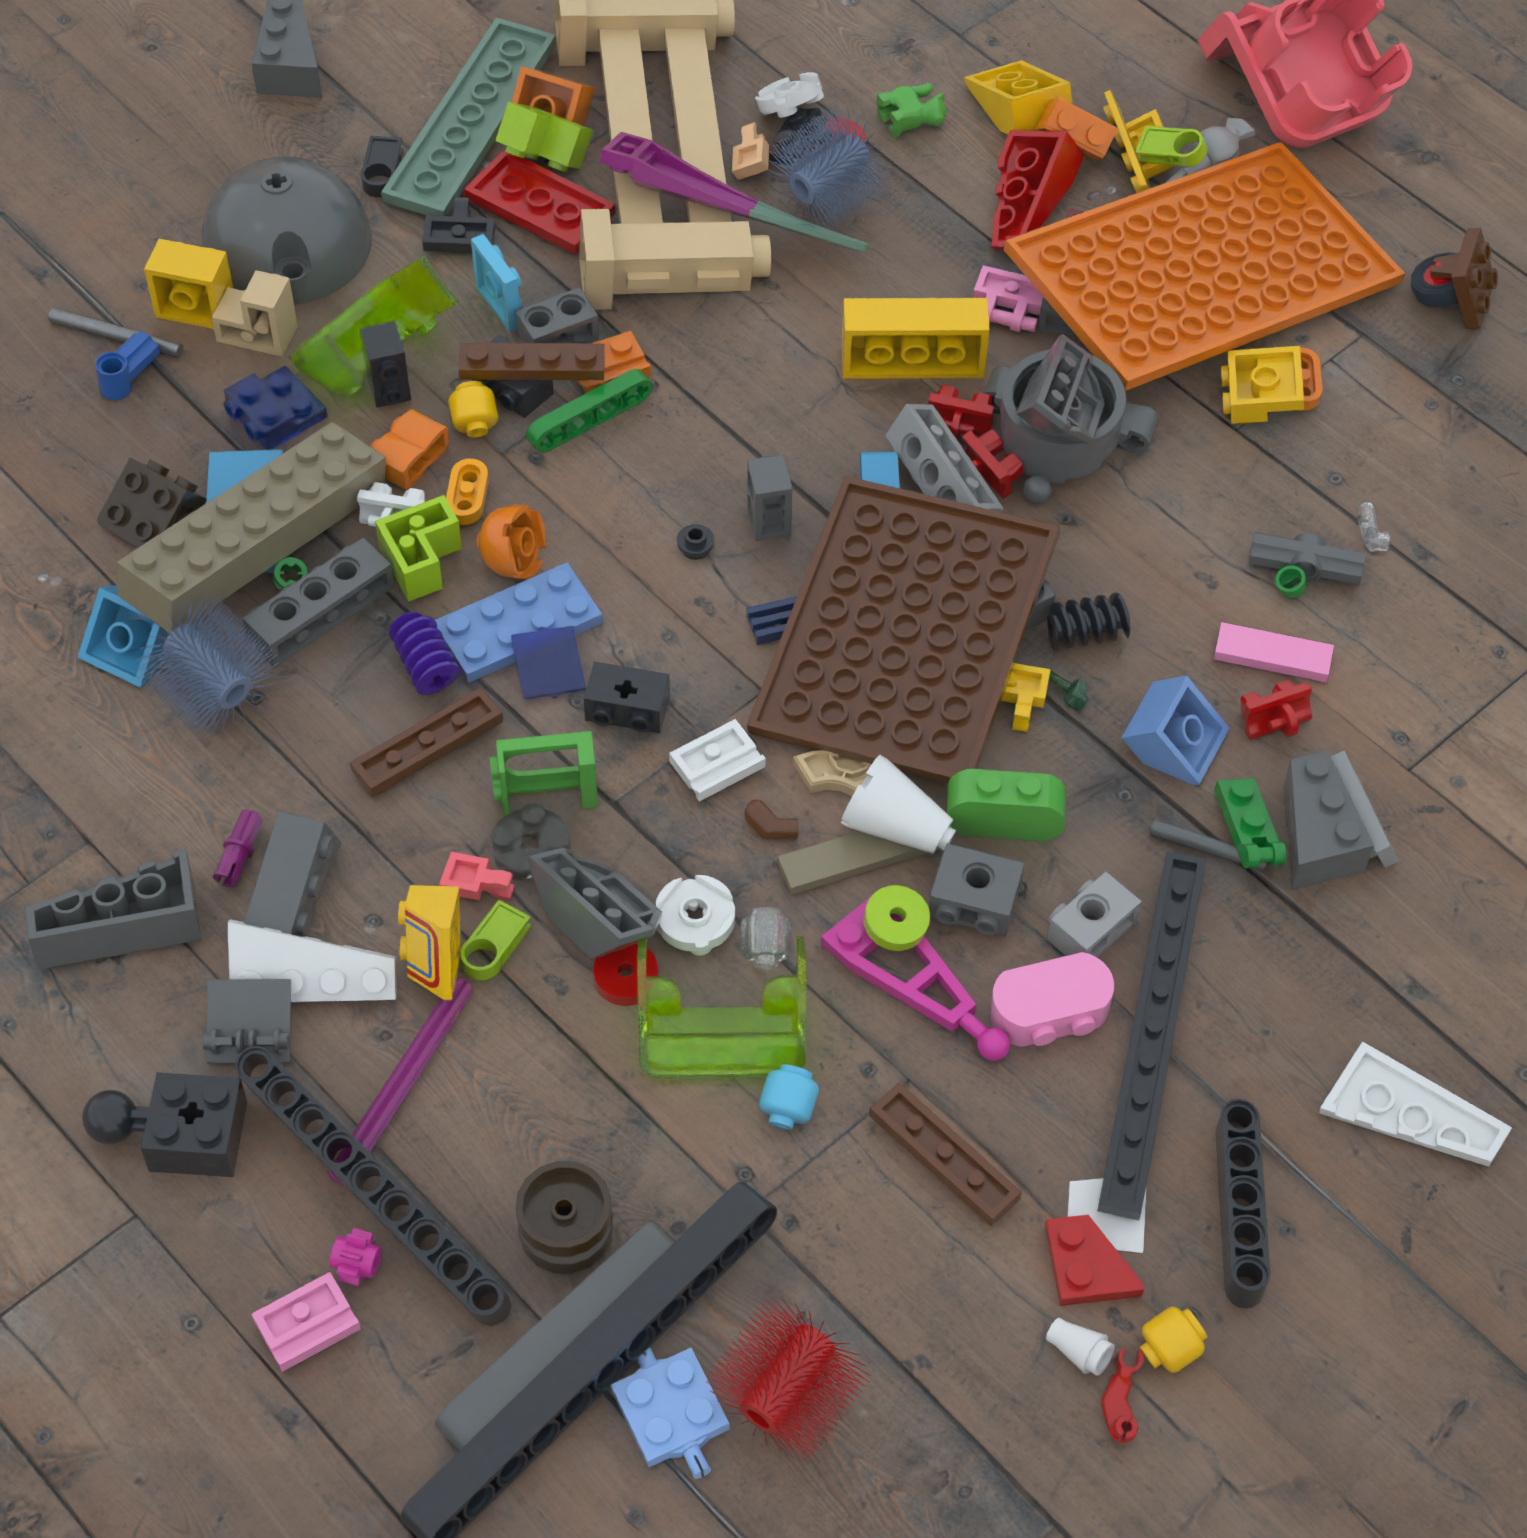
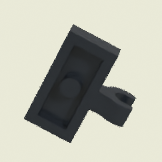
M797 108V112L787 116L769 146L770 164L785 163L778 157L781 154L787 158L783 153L782 146L787 150L784 144L787 147L788 144L791 146L790 141L795 146L793 140L797 143L795 138L799 141L798 136L802 140L800 134L804 138L803 133L808 137L804 128L810 135L809 130L813 134L810 126L814 131L813 125L818 129L815 122L819 127V123L823 127L821 120L826 124L821 117L823 114L820 108Z
M455 197L453 216L426 215L422 240L423 251L472 253L471 239L481 234H484L493 246L495 218L471 217L469 198Z

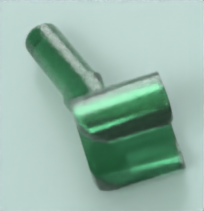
M1050 670L1049 680L1066 692L1063 697L1065 704L1074 710H1082L1089 699L1086 694L1088 692L1086 682L1078 679L1072 683Z

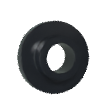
M688 525L678 533L677 545L685 557L693 560L702 559L712 550L714 535L709 528L703 525Z

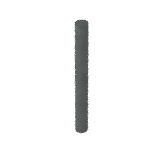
M52 308L48 316L50 322L126 342L134 333L139 332L56 308ZM150 335L153 341L159 345L160 352L177 357L181 356L183 352L182 343Z

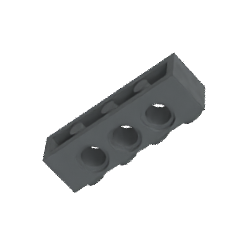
M364 538L353 545L344 547L339 554L324 564L314 567L309 574L294 584L284 587L279 594L264 604L254 607L242 618L243 624L246 625L244 628L249 627L245 631L246 637L251 635L247 641L254 637L251 643L255 641L254 645L257 644L256 647L262 644L258 651L265 646L261 652L263 653L262 656L271 650L265 658H267V661L272 659L269 663L276 668L394 588L391 564Z

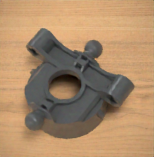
M1049 350L1034 353L1022 359L1013 368L1006 366L995 367L984 388L983 393L992 396L993 413L1000 414V438L1003 442L1004 450L1007 454L1014 453L1023 465V474L1029 477L1024 482L1023 494L1033 504L1043 503L1050 497L1052 491L1051 484H1065L1066 479L1079 478L1095 472L1102 465L1104 459L1114 451L1117 444L1132 453H1144L1150 446L1159 422V415L1155 410L1146 405L1127 402L1125 388L1117 373L1108 364L1093 355L1091 357L1094 365L1091 369L1098 379L1105 405L1094 437L1089 444L1047 437L1038 430H1033L1026 426L1021 417L1016 414L1029 379Z

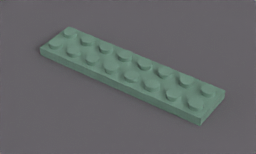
M496 17L381 192L382 202L423 215L448 216L454 206L455 197H460L496 140L508 101L512 102L521 66L540 71L556 46V35Z

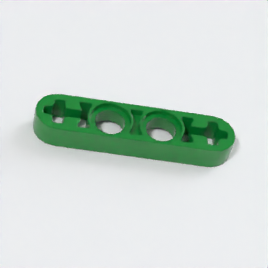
M630 370L538 418L527 429L526 438L538 452L546 453L640 404L650 395L653 384L641 370Z

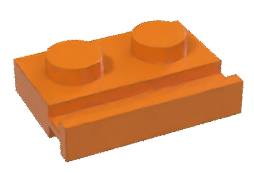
M628 331L593 343L605 344L604 380L576 381L579 386H582L584 394L633 369L641 370L647 377L651 376V365L645 360V354L632 332Z

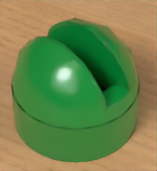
M1290 565L1283 567L1275 578L1278 591L1286 598L1294 599L1300 597L1306 590L1307 579L1304 571L1298 566Z

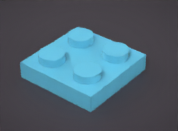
M481 234L471 239L475 286L506 329L512 332L517 329L515 311L523 308L518 290L521 287V279L514 267L509 268L505 263L497 245L492 246L485 235Z

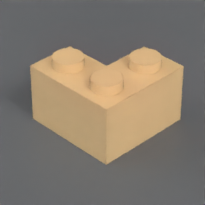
M256 270L246 290L242 291L227 287L211 317L216 341L283 357L298 327L290 279L278 274Z

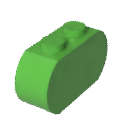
M966 769L953 775L948 782L946 813L953 819L950 827L962 836L1044 842L1059 836L1065 829L1066 787L1060 779L1051 774Z

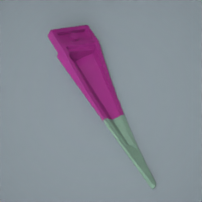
M620 132L601 151L599 163L609 165L612 171L618 173L632 172L631 179L637 186L867 253L869 244L809 223L760 202L704 173L652 140Z

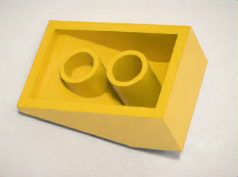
M1022 60L964 77L965 85L999 131L1007 135L1010 130L1035 131L1051 99L1060 97L1072 104L1070 82Z

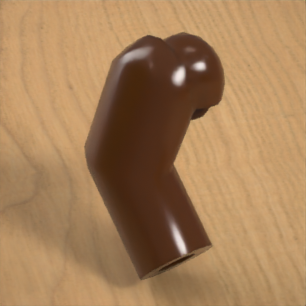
M756 799L748 803L744 812L745 819L760 837L765 839L798 838L797 818L777 819L765 802Z

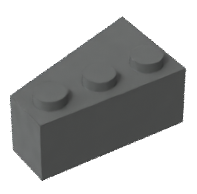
M267 0L251 63L256 93L322 98L318 67L302 0Z

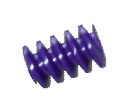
M407 612L394 620L389 628V636L394 642L396 651L400 654L401 661L405 664L406 671L410 675L411 682L416 687L417 693L431 695L452 684L458 678L460 668L454 662V656L449 651L447 642L443 640V634L437 628L436 620L432 617L423 616L418 612Z

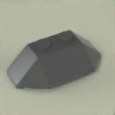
M1064 334L1058 337L1029 379L1016 413L1021 417L1026 426L1033 430H1038L1047 437L1087 444L1092 441L1105 403L1098 379L1091 369L1094 365L1091 355Z
M564 847L529 856V866L547 918L591 959L625 949L654 935L661 920L662 911L617 871L591 859L573 856L574 852Z

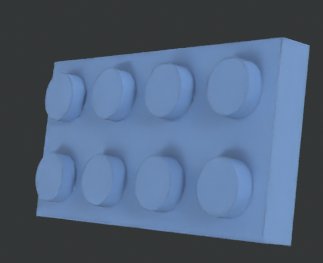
M568 562L440 617L436 619L437 628L443 634V640L447 642L449 651L454 656V662L459 666L460 672L467 683H470L603 624V616Z

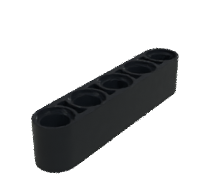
M1232 1099L1222 1108L1215 1134L1224 1286L1229 1301L1237 1307L1246 1309L1253 1308L1262 1300L1270 1278L1260 1117L1258 1109L1251 1102L1244 1099ZM1229 1122L1241 1123L1245 1128H1235ZM1231 1160H1241L1248 1165V1167H1239L1235 1165ZM1234 1199H1245L1251 1206H1241ZM1238 1237L1247 1238V1239H1249L1254 1245H1252V1246L1242 1245L1241 1243H1239V1242L1236 1240V1238H1238ZM1248 1277L1257 1285L1246 1286L1238 1278Z

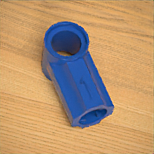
M140 330L138 333H134L115 352L103 353L96 359L95 369L102 396L110 400H119L129 395L132 390L131 381L160 354L159 345L153 341L149 334Z

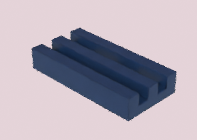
M797 596L746 608V617L757 645L781 639ZM775 624H780L779 626H774V627H770V628H766V629L760 630V628H763V627H767V626H771V625H775Z

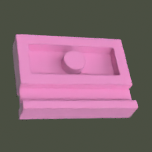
M331 1272L251 1314L256 1327L277 1361L281 1372L361 1330L358 1319L354 1316L350 1305Z

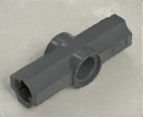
M1255 531L1248 563L1280 570L1290 565L1298 566L1304 571L1307 583L1315 582L1322 577L1360 585L1366 552L1326 545L1322 537L1313 533L1299 534L1292 539Z

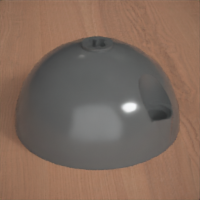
M289 156L258 160L231 175L214 194L202 227V247L214 248L227 253L234 289L246 290L256 270L278 274L290 279L294 305L315 301L344 287L365 265L372 244L371 227L365 209L350 186L339 175L319 163Z

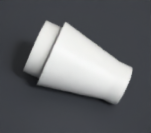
M1057 1318L1052 1323L1046 1336V1340L1055 1345L1084 1374L1091 1372L1096 1376L1100 1375L1110 1363L1115 1351V1345L1108 1341L1107 1335L1066 1322L1061 1318Z

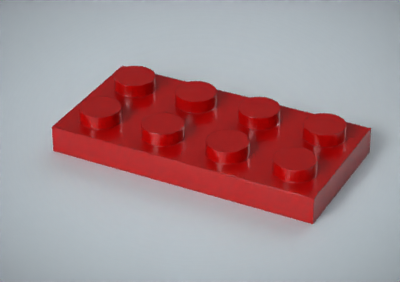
M505 149L464 188L465 198H469V201L574 255L579 252L581 209H609L610 219L616 214L615 203L525 158L507 153Z

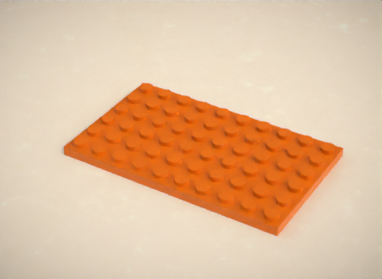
M1282 142L1008 239L1004 247L1006 254L1090 352L1108 364L1117 373L1125 391L1401 284L1405 276V272Z

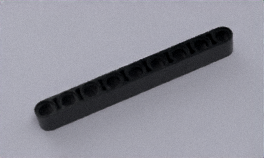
M252 1046L243 1050L237 1057L235 1066L237 1074L249 1090L477 1321L488 1326L498 1325L503 1322L510 1313V1298L501 1284L268 1050L260 1046ZM268 1064L264 1074L259 1077H251L252 1070L256 1066ZM290 1091L295 1092L292 1102L283 1106L278 1105L279 1099L283 1094ZM324 1120L323 1126L319 1131L313 1134L306 1133L307 1126L312 1121ZM342 1148H352L351 1155L347 1160L340 1163L334 1162V1157ZM373 1176L381 1177L377 1188L368 1192L362 1191L363 1184L368 1178ZM400 1205L410 1206L409 1213L405 1218L398 1221L391 1220V1214L396 1207ZM429 1234L439 1235L438 1243L435 1247L429 1250L420 1249V1242L425 1236ZM460 1263L468 1264V1271L464 1277L458 1280L449 1279V1272L453 1266ZM487 1293L498 1294V1300L494 1307L488 1310L478 1309V1303L482 1296Z

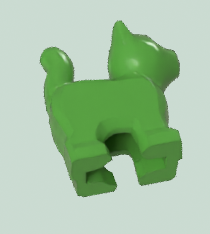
M931 83L913 87L899 86L891 92L877 94V114L883 124L887 123L889 119L892 120L894 124L889 125L888 129L894 138L900 137L903 131L918 128L922 124L937 127L944 122V117L946 116L945 95L940 93L923 104L919 98L926 97L933 91Z

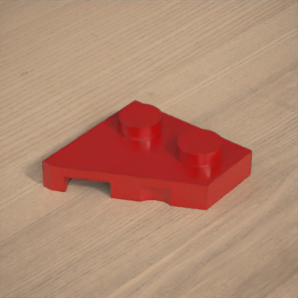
M1089 1214L1046 1219L1045 1231L1060 1306L1143 1296V1283Z

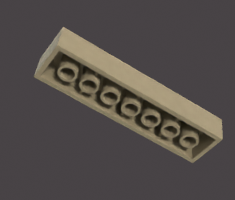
M329 423L117 561V596L172 633L175 630L173 624L175 628H178L180 624V604L182 625H184L190 604L192 606L191 619L199 605L193 618L194 620L198 616L201 605L203 609L205 608L202 612L203 614L209 607L212 608L218 601L221 602L359 508L357 496L360 489L368 491L374 482L385 484L386 457L335 423ZM189 612L187 624L189 623L190 612Z

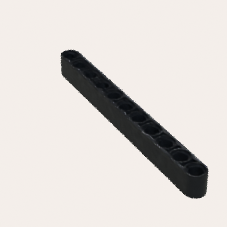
M738 1182L733 1185L406 1503L401 1512V1522L418 1538H456L769 1230L777 1216L776 1206L746 1182Z

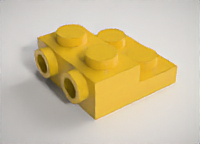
M1300 346L1228 351V365L1221 366L1222 387H1229L1228 393H1222L1223 414H1231V424L1268 422L1267 412L1304 410Z

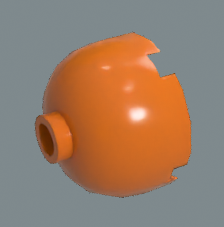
M513 504L498 508L487 516L481 526L480 532L477 535L478 550L485 565L498 576L512 579H530L536 576L542 566L543 560L536 561L539 555V548H546L545 526L540 513L537 510H530V505Z

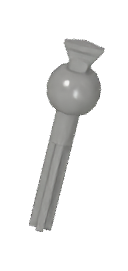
M1228 118L1226 127L1211 126L1202 130L1200 133L1208 147L1204 160L1191 167L1182 166L1167 182L1237 158L1239 155L1238 142L1254 136L1255 129L1243 119ZM1194 142L1193 150L1197 148L1199 142Z

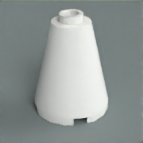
M879 755L866 772L868 776L855 790L842 816L841 824L847 828L934 854L938 848L944 851L946 843L949 844L956 832L955 829L950 827L953 819L892 762Z

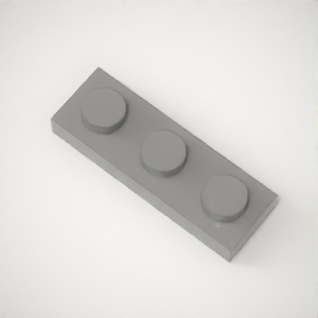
M1345 750L1331 756L1373 844L1370 858L1378 855L1385 868L1399 862Z

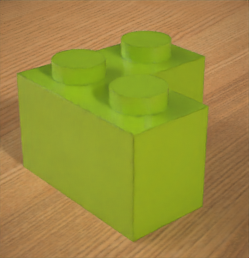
M508 101L495 141L507 145L505 149L507 153L533 160H538L539 156L549 159L548 166L567 172L568 167L581 169L594 130L539 108Z
M442 495L376 520L375 525L379 549L383 557L391 564L392 573L408 602L443 589L438 558L462 549L459 520L445 496Z

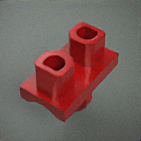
M942 385L937 394L930 393L928 405L935 407L957 441L960 434H966L970 430L974 435L978 436L992 430L994 406H992L991 395L978 392L973 394L971 401L959 399V390L948 385Z
M993 429L978 437L971 430L964 434L962 440L967 445L965 453L987 485L989 483L1002 499L1012 493L1010 483L1024 473L1023 465L1014 453H1010L1001 460H996L994 456L1003 451L1004 448L1003 442Z
M1287 680L1276 684L1272 689V694L1264 697L1255 692L1242 695L1240 701L1241 713L1245 718V734L1250 740L1281 730L1286 737L1297 735L1299 730L1298 724L1312 719L1310 707L1312 687L1307 682L1294 686Z

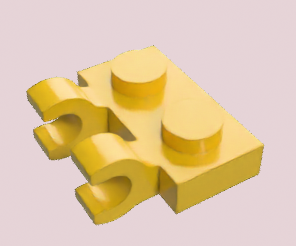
M1014 663L1001 700L1016 703L1012 730L1028 732L1032 706L1044 708L1051 669Z

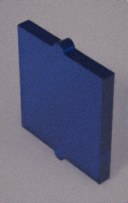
M573 626L547 630L545 627H540L538 631L511 635L523 700L551 696L555 699L559 694L586 690Z

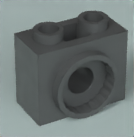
M946 843L930 894V917L947 925L958 924L974 928L982 934H997L1006 937L1022 884L1025 863ZM971 885H980L983 888H974Z

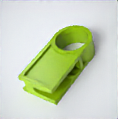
M1145 126L1135 153L1141 155L1139 159L1141 163L1191 167L1204 160L1208 147L1198 130ZM1190 142H1199L1197 148L1187 154L1179 153L1184 145Z
M498 900L461 948V963L465 974L475 980H488L498 974L501 967L531 929L532 925L528 923L531 916ZM479 949L492 951L496 955L495 960L484 967H476L467 962L468 956Z

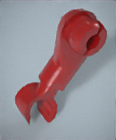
M1125 1346L1115 1356L1114 1365L1117 1372L1112 1374L1101 1399V1407L1109 1433L1119 1443L1132 1441L1139 1429L1127 1397L1133 1383L1130 1381L1132 1374L1139 1370L1144 1361V1354L1139 1349L1135 1358V1367L1126 1366L1123 1361Z

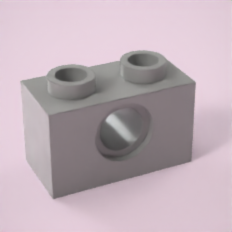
M1105 872L1095 881L1090 879L1085 882L1077 892L1075 899L1068 905L1065 903L1060 904L1052 912L1048 920L1050 927L1047 940L1065 956L1084 952L1098 957L1137 923L1142 901L1110 874ZM1092 916L1097 918L1098 920H1089L1085 917Z

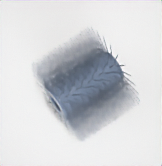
M849 111L845 123L846 131L843 128L842 121L839 127L836 121L834 122L836 125L835 130L833 123L831 124L828 117H826L828 120L826 129L822 120L823 127L820 123L819 127L815 122V125L818 127L817 129L813 125L815 133L813 132L812 134L809 130V135L804 128L808 137L803 133L805 138L803 137L800 142L795 138L797 143L793 140L794 148L789 144L788 147L784 144L787 148L786 150L782 146L785 152L784 155L787 157L785 159L791 163L792 167L784 158L782 159L787 165L781 167L786 169L791 176L784 172L786 175L783 176L790 178H785L790 181V184H779L790 185L788 187H791L792 190L782 193L793 191L792 193L799 199L797 203L803 202V220L806 204L808 212V204L811 206V213L813 211L812 223L813 216H815L814 207L818 217L821 212L824 218L826 217L823 209H825L827 216L829 215L832 221L831 216H834L833 210H835L836 214L839 213L841 216V212L845 216L842 212L844 207L846 208L848 205L851 209L850 204L853 206L852 202L854 199L858 198L861 201V197L866 201L862 197L863 195L867 199L864 192L868 190L870 194L872 193L870 189L872 191L873 189L871 186H868L870 184L868 180L877 187L867 171L869 173H876L880 177L882 173H877V170L868 163H871L873 166H875L873 163L880 164L881 162L870 158V154L881 155V153H869L872 152L868 151V148L871 147H867L868 145H865V142L861 140L863 135L861 134L860 138L857 136V118L854 135L851 122V134L849 133ZM871 173V175L875 179L874 181H876L881 187L882 185L877 181L879 179ZM824 203L828 206V209H830L829 211L825 208Z
M180 604L179 627L175 628L173 624L175 630L172 633L165 630L170 634L167 638L163 636L154 637L166 640L164 644L147 646L163 647V649L148 655L161 650L164 651L150 656L153 658L150 661L157 657L161 658L145 667L147 668L151 665L153 667L158 666L150 672L151 674L147 679L152 677L151 675L158 668L162 667L149 681L151 682L153 679L154 681H160L162 679L160 682L162 688L156 695L163 689L166 691H163L158 698L173 688L172 692H175L178 696L173 699L171 698L170 702L180 697L177 702L180 705L177 710L182 708L180 712L184 710V712L189 713L193 709L190 717L194 714L198 718L202 712L206 717L212 710V713L205 721L207 723L213 715L209 726L213 720L215 722L221 709L223 711L219 720L223 714L224 721L225 709H227L226 721L228 711L232 708L234 725V707L239 705L241 709L239 703L242 704L243 700L248 702L244 699L247 695L262 696L249 693L250 689L269 686L252 685L263 679L251 683L253 679L263 677L260 675H263L264 672L255 676L254 674L265 668L264 666L267 663L252 673L264 660L262 659L258 664L253 665L254 662L260 659V656H255L258 653L257 644L254 645L255 641L252 643L251 641H245L243 643L245 640L243 638L247 635L243 634L249 627L241 633L240 638L233 636L239 631L241 632L246 625L237 632L234 631V627L231 629V632L229 631L230 628H226L227 626L223 627L232 613L225 618V621L223 619L227 613L222 617L220 616L219 619L222 618L221 622L216 620L218 618L216 615L212 622L205 626L208 620L212 619L215 615L216 610L213 611L210 617L208 616L204 623L202 621L208 613L206 612L202 618V612L200 613L199 611L195 622L191 624L199 608L198 605L192 619L189 608L186 623L182 625ZM189 612H190L189 624H187V620H188V616H189ZM255 656L256 659H255L252 663H250L249 665H247L248 662H249L251 659H253L252 657ZM163 660L160 664L154 666L157 662ZM165 668H168V669L166 670V672H164V673H162L161 675H159L162 670H164ZM202 706V710L197 713L198 709Z

